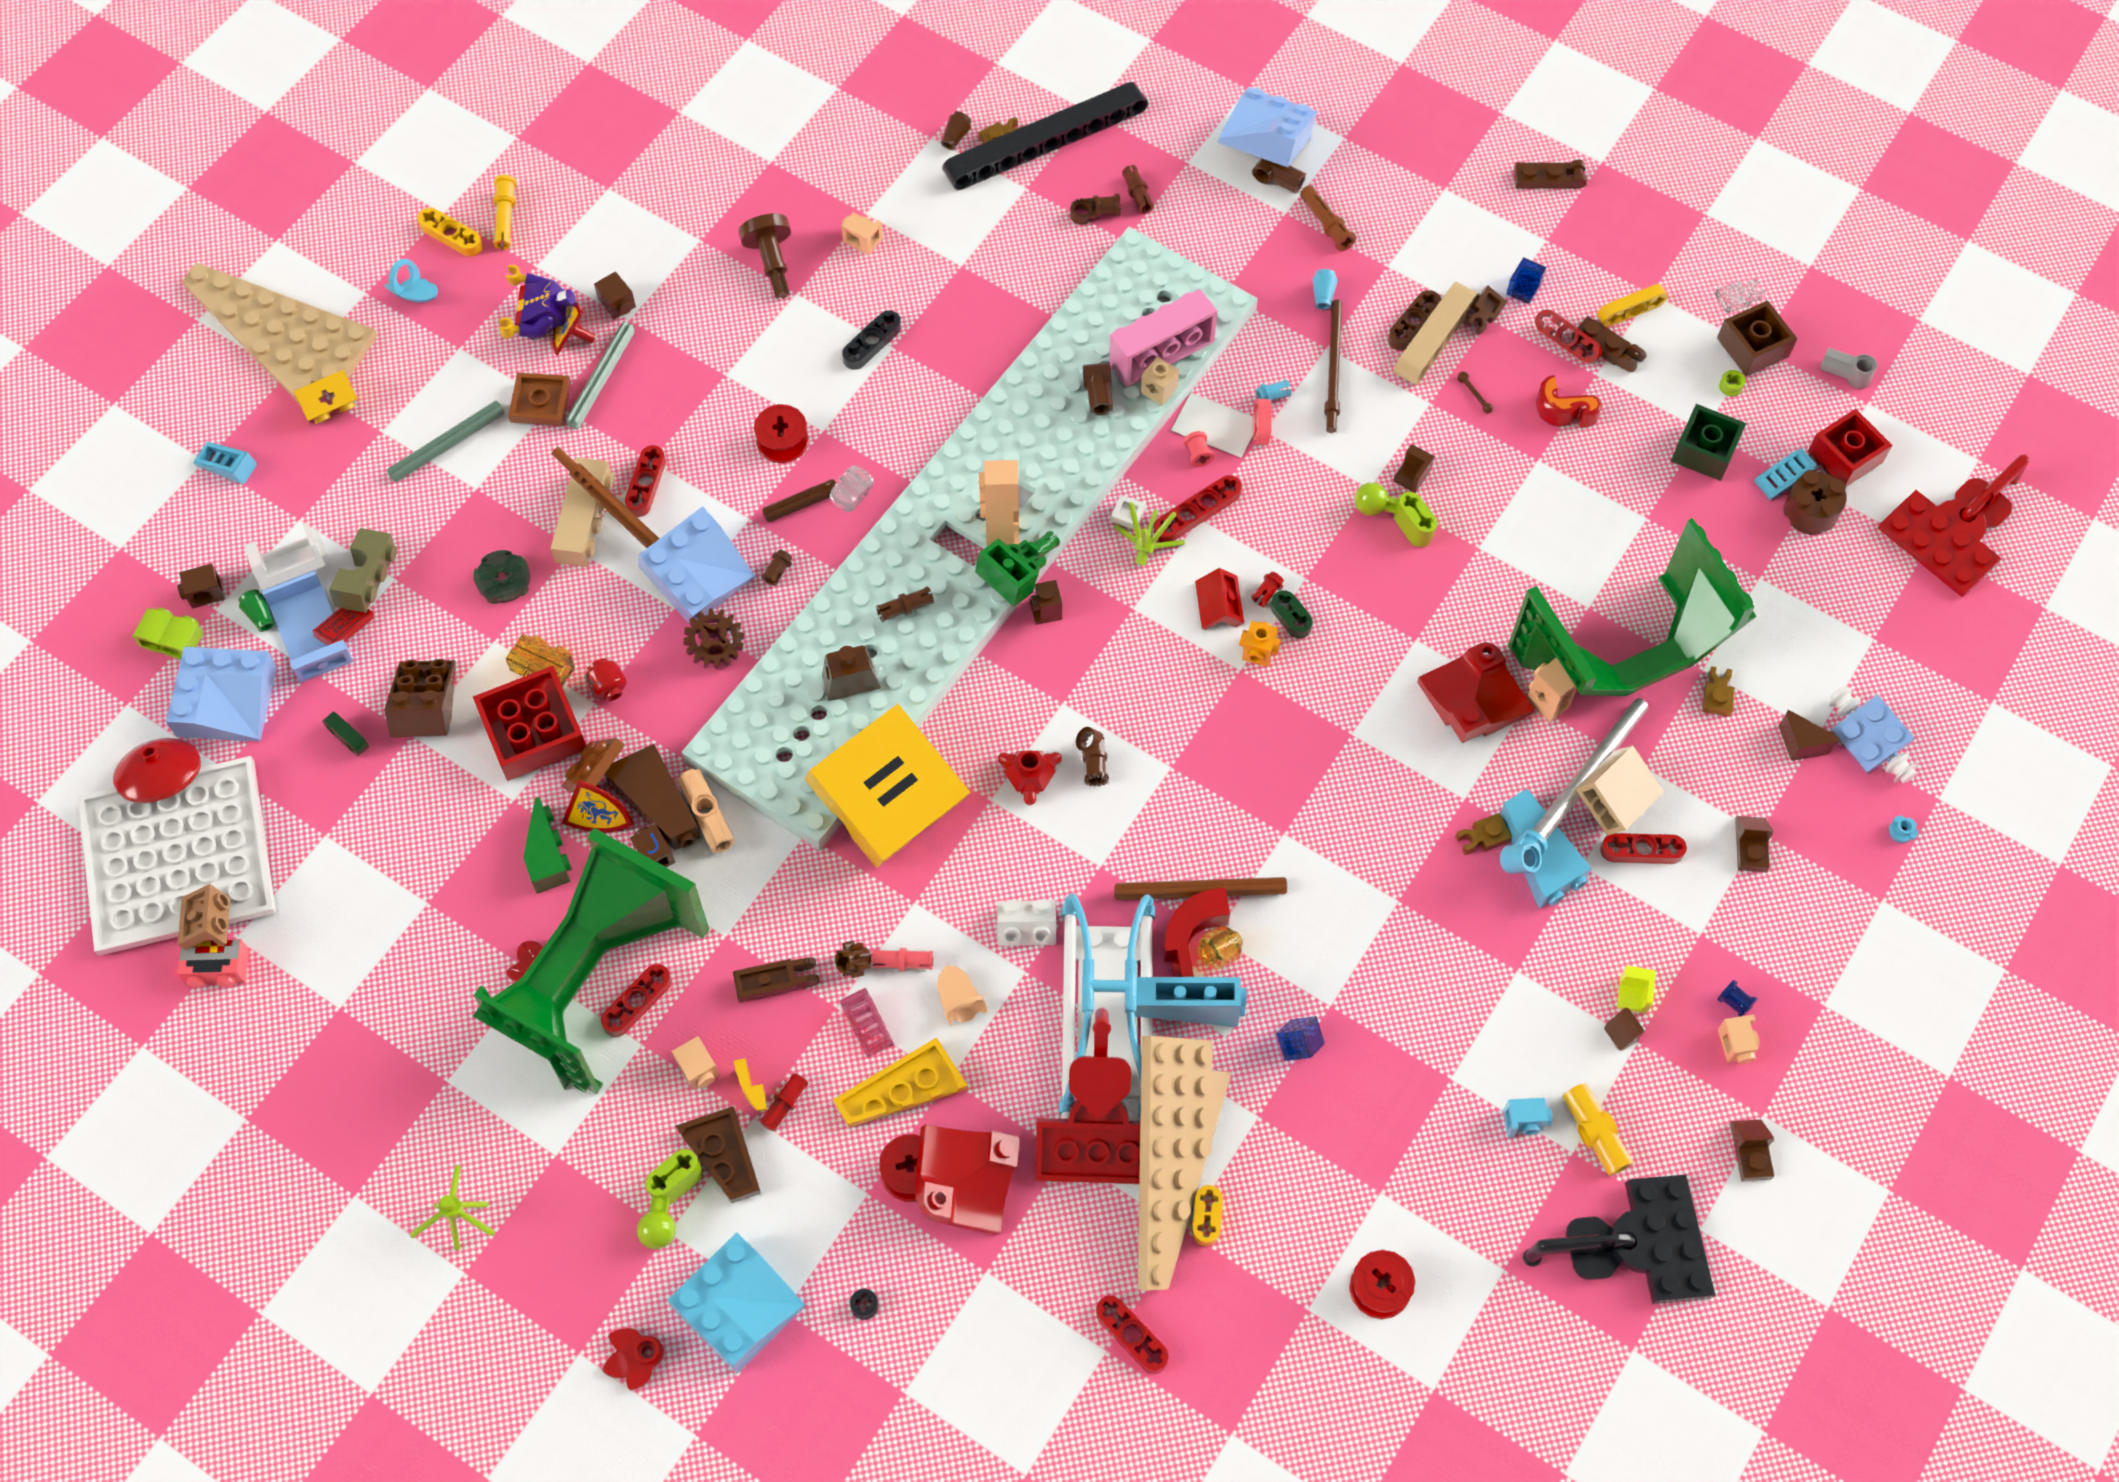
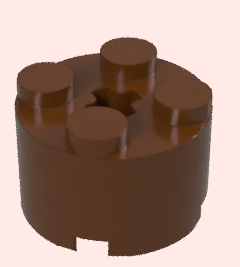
M1814 470L1806 471L1795 481L1784 503L1785 517L1786 515L1788 516L1793 528L1804 534L1817 535L1822 531H1829L1836 524L1846 505L1845 483L1826 473Z

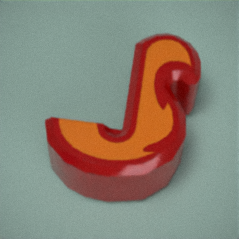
M1555 375L1546 377L1541 383L1536 399V408L1540 417L1548 424L1565 426L1577 419L1579 420V426L1584 428L1593 426L1597 422L1602 402L1595 395L1558 397Z

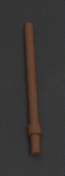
M1338 299L1332 301L1328 397L1324 404V414L1327 416L1326 431L1328 433H1335L1337 431V416L1340 415L1338 387L1342 301Z

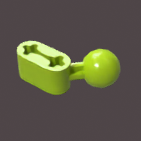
M1367 482L1357 489L1354 501L1359 512L1366 516H1375L1383 511L1394 513L1393 518L1413 545L1426 547L1431 543L1438 526V521L1418 494L1405 492L1399 499L1388 496L1385 488L1376 482Z
M678 1150L647 1176L645 1185L651 1196L650 1211L640 1218L637 1225V1237L640 1243L647 1248L654 1250L663 1249L673 1241L676 1234V1223L673 1217L668 1214L669 1205L678 1200L702 1178L703 1168L695 1153L691 1150ZM662 1185L665 1187L663 1190L659 1188Z

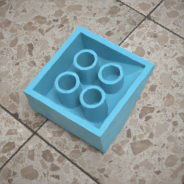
M737 1232L668 1299L671 1308L736 1374L806 1306L762 1256Z

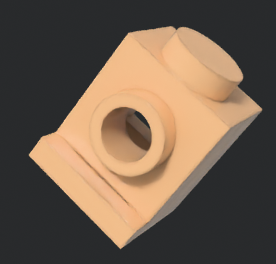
M853 212L850 216L845 217L842 222L843 242L868 255L883 238L882 223L879 220L873 223L869 218Z
M1754 1015L1724 1019L1718 1028L1727 1063L1738 1061V1064L1743 1065L1756 1060L1755 1053L1759 1048V1037L1757 1032L1752 1030L1751 1027L1755 1022Z

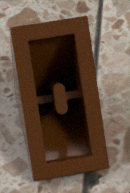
M1789 709L1778 726L1791 761L1830 754L1840 738Z

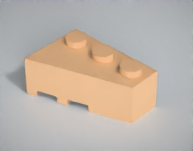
M1018 460L984 461V472H979L980 518H986V545L989 546L998 538L1006 545L1019 544Z

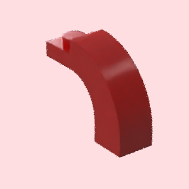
M1225 888L1206 890L1193 895L1184 901L1171 916L1166 928L1163 956L1164 962L1172 961L1174 977H1194L1189 943L1197 933L1208 928L1229 925L1230 910Z

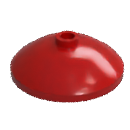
M176 738L150 740L133 748L120 760L113 773V784L118 794L126 800L138 803L160 801L179 793L192 783L200 771L201 758L195 746L185 740Z

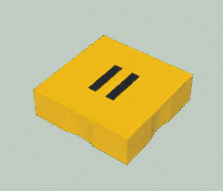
M896 704L810 769L804 778L826 807L844 823L852 839L876 868L880 867L908 845L921 831L933 825L971 793L899 704Z

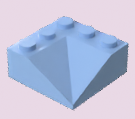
M1248 87L1240 96L1218 139V143L1288 167L1310 140L1318 111L1312 110L1305 104L1289 102L1282 96L1266 94L1262 89Z
M703 506L638 555V567L688 623L690 618L698 620V612L700 611L705 616L708 615L709 608L714 610L755 578V575L722 527Z
M184 647L166 723L175 736L260 742L277 666L269 652Z

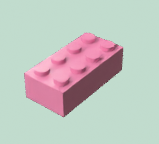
M1198 289L1192 293L1184 294L1180 299L1170 304L1161 306L1157 311L1147 316L1139 317L1134 323L1126 327L1116 329L1110 334L1109 363L1112 371L1127 388L1141 381L1142 374L1156 357L1171 365L1210 345L1215 340L1218 310L1202 290Z

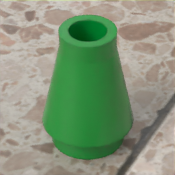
M249 590L239 597V608L254 623L259 632H265L274 626L267 601L259 590Z

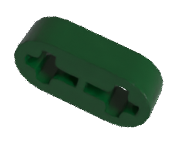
M1286 590L1275 593L1271 603V610L1275 617L1292 637L1297 639L1307 637L1313 625L1311 615L1293 593ZM1279 601L1284 604L1288 602V609L1284 605L1279 607ZM1297 620L1300 624L1304 622V628L1300 625L1295 627V621Z
M332 711L322 720L324 726L356 756L361 755L369 748L365 739L336 712Z

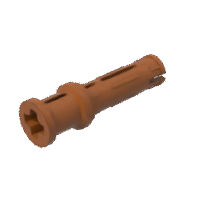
M1312 185L1304 187L1299 196L1323 224L1324 233L1329 237L1331 236L1339 251L1349 249L1357 239L1356 234L1347 229L1344 219L1336 216Z

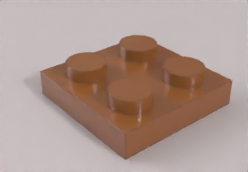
M517 372L508 415L510 422L563 426L571 385L570 376Z
M618 738L589 742L581 751L582 757L579 762L572 765L566 772V780L562 787L569 793H573L578 780L596 786L625 744Z

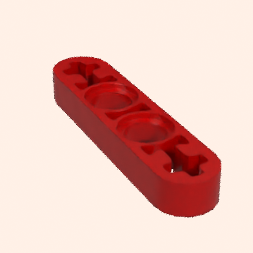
M1233 475L1223 476L1159 517L1154 524V534L1172 512L1176 513V517L1166 528L1171 527V532L1168 533L1165 530L1157 541H1175L1237 501L1242 490L1240 479ZM1225 486H1227L1228 488L1234 487V491L1232 492L1230 489H1228L1224 492ZM1204 498H1212L1216 504L1212 507H1206L1201 501ZM1189 511L1195 517L1190 521H1186L1180 517V514Z

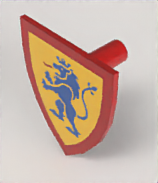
M577 302L567 306L565 322L553 330L552 343L555 355L557 356L571 334L590 344L595 340L596 335L581 328L579 320L584 312Z
M580 780L577 782L561 823L588 832L595 828L603 833L619 831L634 825L628 811L616 798L602 790L599 785L594 786Z

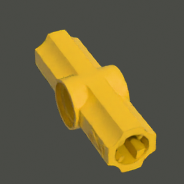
M1586 1083L1579 1084L1562 1095L1569 1111L1578 1123L1577 1130L1581 1140L1588 1148H1593L1609 1176L1624 1171L1634 1163L1617 1136L1618 1128L1614 1119L1607 1111H1602Z

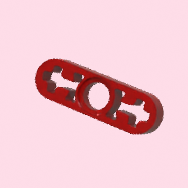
M1544 309L1536 315V328L1576 358L1585 363H1594L1600 359L1602 355L1601 345L1561 315L1549 309ZM1552 315L1551 321L1560 327L1557 331L1550 326L1544 328L1545 322L1542 321L1543 318H1549ZM1567 329H1572L1575 332V339L1573 342L1565 344L1562 341V333ZM1580 341L1588 347H1591L1592 344L1594 345L1592 348L1593 352H1595L1593 356L1588 355L1586 358L1584 357L1586 352L1580 347H1576Z
M656 445L647 446L641 451L625 496L626 507L636 517H643L650 511L666 465L664 451ZM653 456H657V458L654 459L653 462H652V465H651V466H652V469H651V468H650V463H649V460H648V459H652ZM645 476L651 477L653 479V481L646 486H642L638 483V481ZM640 493L642 503H639L637 507H634L633 504H636L638 502Z
M1614 833L1607 835L1600 847L1602 857L1614 863L1676 864L1682 860L1687 850L1686 842L1680 836L1671 834ZM1640 842L1648 844L1651 848V853L1647 855L1640 854L1636 850V844ZM1611 843H1615L1616 848H1620L1618 853H1615L1613 848L1610 847ZM1669 844L1673 845V848L1677 850L1676 854H1672L1671 850L1667 849Z
M661 964L649 966L604 1011L601 1016V1024L606 1034L611 1037L624 1035L664 995L672 983L670 973L665 966ZM653 975L657 977L662 975L663 982L661 984L657 981L653 983L651 977ZM642 985H645L647 989L650 987L652 994L649 995ZM634 994H642L645 997L644 1003L639 1007H631L628 1004L629 998ZM624 1006L631 1016H628L626 1012L623 1014L621 1007ZM612 1017L614 1019L620 1018L622 1024L620 1026L615 1024L611 1026L609 1020Z
M1105 1296L1100 1299L1096 1307V1317L1099 1323L1146 1372L1151 1374L1162 1372L1166 1368L1169 1358L1166 1347L1118 1297ZM1105 1305L1109 1308L1115 1305L1117 1307L1116 1316L1121 1321L1124 1316L1129 1318L1121 1323L1118 1330L1114 1328L1117 1326V1321L1113 1316L1110 1315L1107 1318L1103 1316ZM1129 1326L1137 1327L1141 1332V1338L1135 1343H1129L1124 1339L1123 1331ZM1146 1339L1150 1341L1147 1344V1348L1151 1353L1155 1354L1157 1351L1161 1353L1159 1359L1161 1363L1159 1365L1156 1362L1147 1363L1149 1355L1143 1348L1139 1354L1135 1351L1144 1345Z

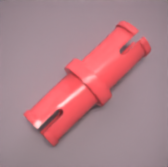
M900 948L899 951L873 950L872 964L874 969L899 968V971H906L907 969H933V951H907V948Z

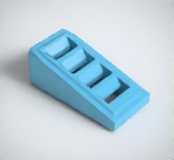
M206 442L193 462L200 468L241 484L246 483L257 466L256 461L248 452L211 442ZM216 453L211 462H209L213 454Z
M1800 448L1756 477L1754 482L1771 501L1792 489L1795 481L1806 471H1816L1817 465ZM1788 468H1790L1793 471L1795 476L1788 470ZM1779 473L1786 480V482H1784L1781 479V477L1778 475ZM1771 478L1778 487L1775 489L1768 479Z

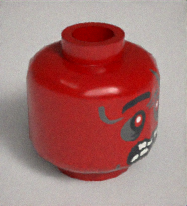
M602 658L594 661L587 667L588 671L585 674V681L594 698L599 700L606 699L608 702H611L622 696V690L627 682L617 662Z

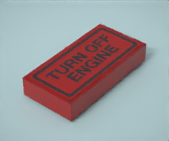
M340 608L313 630V636L327 646L341 640L346 642L374 618V613L370 609L364 613Z

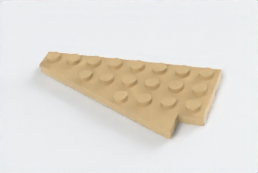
M199 263L193 265L182 281L185 288L297 403L298 401L293 392L340 370H344L349 379L378 336L373 328Z
M1142 1036L1138 1290L1169 1289L1205 1162L1212 1150V1138L1231 1077V1072L1212 1071V1040Z

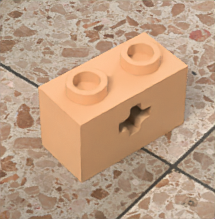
M1557 658L1549 664L1542 663L1533 674L1535 678L1528 687L1530 691L1527 699L1550 723L1570 707L1577 690Z

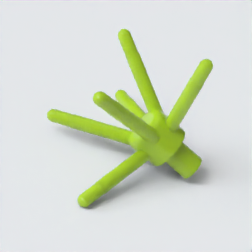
M1129 502L1128 505L1136 537L1118 524L1114 525L1118 532L1135 544L1134 549L1138 550L1135 564L1145 566L1148 553L1153 554L1154 549L1185 544L1184 540L1155 543L1176 517L1175 512L1169 515L1152 538L1151 535L1158 515L1157 510H1154L1148 529L1143 528L1141 534L1134 503Z
M459 1164L455 1165L450 1194L443 1196L440 1202L433 1204V1207L439 1209V1212L409 1234L411 1238L416 1237L442 1217L449 1220L455 1250L461 1248L456 1219L459 1217L488 1235H495L494 1230L463 1211V1208H486L489 1206V1203L487 1201L461 1202L456 1197L461 1170Z

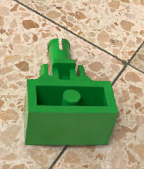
M1048 531L1035 542L1023 540L1019 544L1006 545L998 538L979 552L975 573L1015 607L1033 593L1039 570L1045 566L1047 561L1045 555L1055 547H1058L1060 540L1057 535L1053 536L1054 532Z

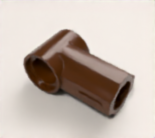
M1260 158L1252 170L1254 178L1260 183L1269 184L1273 182L1293 193L1300 191L1306 179V173L1290 165L1286 167Z
M1110 363L1083 365L1084 388H1087L1090 413H1094L1096 416L1106 415L1108 412L1113 411L1110 388L1112 386Z

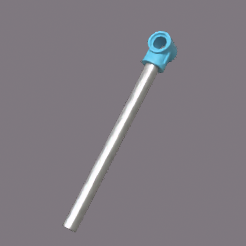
M1640 698L1634 699L1533 830L1523 831L1514 845H1506L1502 849L1500 863L1506 873H1532L1540 868L1542 854L1548 848L1546 840L1580 798L1576 788L1611 753L1618 749L1648 710V704Z

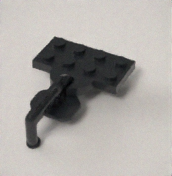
M1687 1175L1628 1179L1625 1182L1631 1211L1621 1215L1612 1224V1227L1598 1217L1576 1218L1567 1225L1566 1237L1538 1240L1523 1254L1524 1262L1528 1266L1534 1267L1540 1264L1543 1255L1570 1253L1575 1272L1586 1280L1607 1279L1613 1275L1619 1264L1633 1272L1645 1273L1652 1304L1705 1300L1716 1296Z

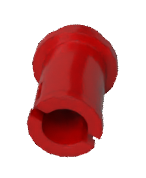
M1276 572L1265 574L1263 583L1251 595L1252 600L1256 603L1264 595L1258 605L1266 607L1276 591H1280L1283 588V578Z

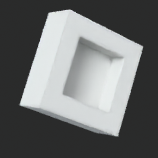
M1120 495L1112 512L1111 522L1134 530L1128 504L1129 502L1134 503L1138 522H1140L1146 508V503Z

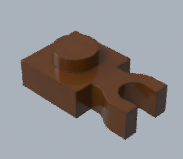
M1487 285L1470 307L1475 313L1469 316L1464 324L1469 326L1474 320L1477 321L1479 326L1475 333L1480 335L1487 328V321L1492 323L1496 320L1506 305L1507 300Z

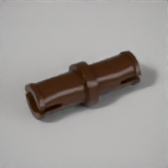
M927 586L924 589L907 595L902 593L898 595L897 599L876 605L878 616L881 615L879 619L881 622H885L902 614L907 616L912 614V610L933 604V594L928 593L931 591L930 588Z

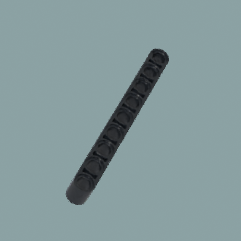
M1128 82L952 156L944 162L942 170L954 189L963 190L1137 116L1146 110L1149 102L1135 82Z

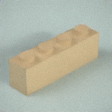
M576 457L575 462L577 464L581 463L607 489L613 487L614 473L611 472L608 461ZM570 477L550 549L555 563L587 567L589 558L595 554L596 543L594 540L596 534L601 532V514L606 509L572 477Z

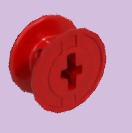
M777 404L761 411L755 419L753 429L757 438L756 444L758 451L765 459L774 463L792 462L801 457L808 448L807 423L805 416L799 409L790 405ZM779 431H783L782 437H780Z
M903 1134L892 1139L884 1147L879 1158V1171L885 1190L894 1198L904 1202H917L915 1179L920 1136L917 1134ZM908 1164H914V1172H907Z
M1382 1249L1371 1251L1359 1260L1351 1275L1349 1290L1352 1301L1361 1312L1369 1317L1382 1320L1393 1318L1405 1309L1414 1294L1416 1281L1413 1269L1405 1258L1396 1252ZM1386 1281L1388 1283L1387 1287L1384 1286L1380 1289L1376 1286L1378 1282Z

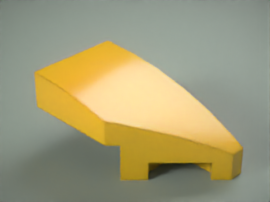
M746 1059L734 1060L735 1070L745 1098L758 1112L767 1110L763 1084L752 1086Z

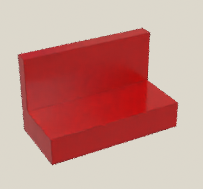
M1217 568L1195 581L1202 629L1207 630L1221 621L1234 627L1244 624L1237 575L1222 568Z

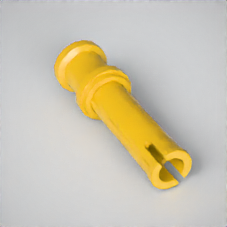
M498 175L494 179V186L496 187V194L493 197V204L496 207L494 246L497 249H501V241L503 240V250H506L511 246L512 209L516 205L514 189L517 187V180L510 175Z

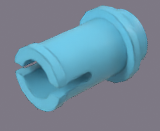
M1288 380L1270 385L1263 383L1260 387L1256 388V397L1269 400L1291 396V389L1282 391L1280 389L1289 387L1290 383Z

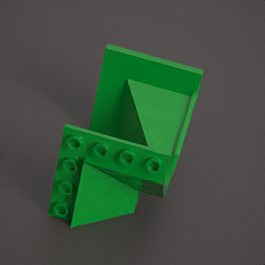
M1691 518L1685 525L1665 573L1658 578L1676 605V612L1666 642L1611 666L1573 642L1539 588L1535 586L1526 591L1508 646L1521 667L1536 670L1544 662L1549 664L1557 658L1581 695L1627 696L1694 666L1757 616L1753 611L1755 606L1750 595L1743 591L1734 572L1727 568L1720 552L1713 548L1707 539L1704 529L1698 526L1695 520Z
M593 828L587 837L591 851L563 921L521 979L492 998L486 988L480 985L473 995L479 1007L472 1017L549 1060L564 1090L571 1082L581 1092L586 1093L589 1090L597 1095L603 1083L593 1077L581 1050L567 1042L564 1023L566 1008L607 951L678 927L704 938L709 931V926L694 882Z

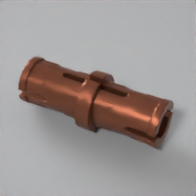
M1131 165L1133 172L1130 166H1126L1122 170V175L1127 182L1128 193L1134 198L1138 211L1141 214L1145 213L1143 207L1146 213H1149L1153 210L1154 204L1147 192L1148 186L1145 181H1142L1136 165Z

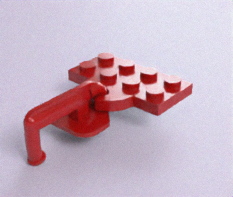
M2026 454L2018 456L1990 484L1980 478L1967 480L1956 491L1954 500L1945 501L1938 506L1918 490H1915L1879 524L1878 529L1963 598L2002 559L1982 543L1981 539L1986 532V528L1998 527L2011 514L2012 504L2000 492L2009 483L2014 485L2020 482V477L2029 463V457Z
M1101 1007L1095 1012V1023L1093 1024L1094 1056L1078 1057L1070 1065L1069 1091L1076 1098V1101L1070 1107L1068 1119L1037 1118L1035 1181L1140 1184L1141 1121H1129L1127 1108L1122 1102L1131 1091V1067L1123 1058L1107 1057L1108 1034L1111 1032V1025L1109 1023V1013L1105 1008Z

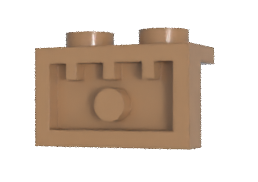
M211 884L182 897L178 945L187 950L208 939H211L220 946L227 944L230 898Z

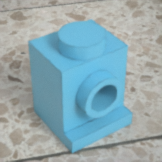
M1545 1098L1509 1099L1504 1107L1507 1138H1514L1515 1134L1521 1131L1523 1135H1535L1540 1133L1545 1126H1552L1551 1108H1546Z

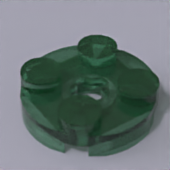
M498 550L491 552L481 559L482 563L478 566V569L475 568L473 578L477 590L491 604L513 601L520 596L526 595L529 590L528 585L531 574L527 562L520 555L518 557L512 554L511 551ZM501 572L509 575L505 580H496Z

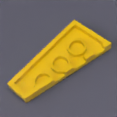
M936 1037L834 1098L833 1103L850 1128L968 1090V1085Z

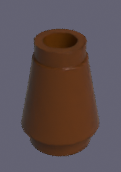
M955 111L954 114L949 116L941 141L943 147L948 150H954L970 131L972 120L968 115Z

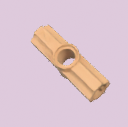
M690 769L683 772L677 781L711 852L721 853L728 850L735 841L700 769ZM705 808L712 809L709 813H700V811Z

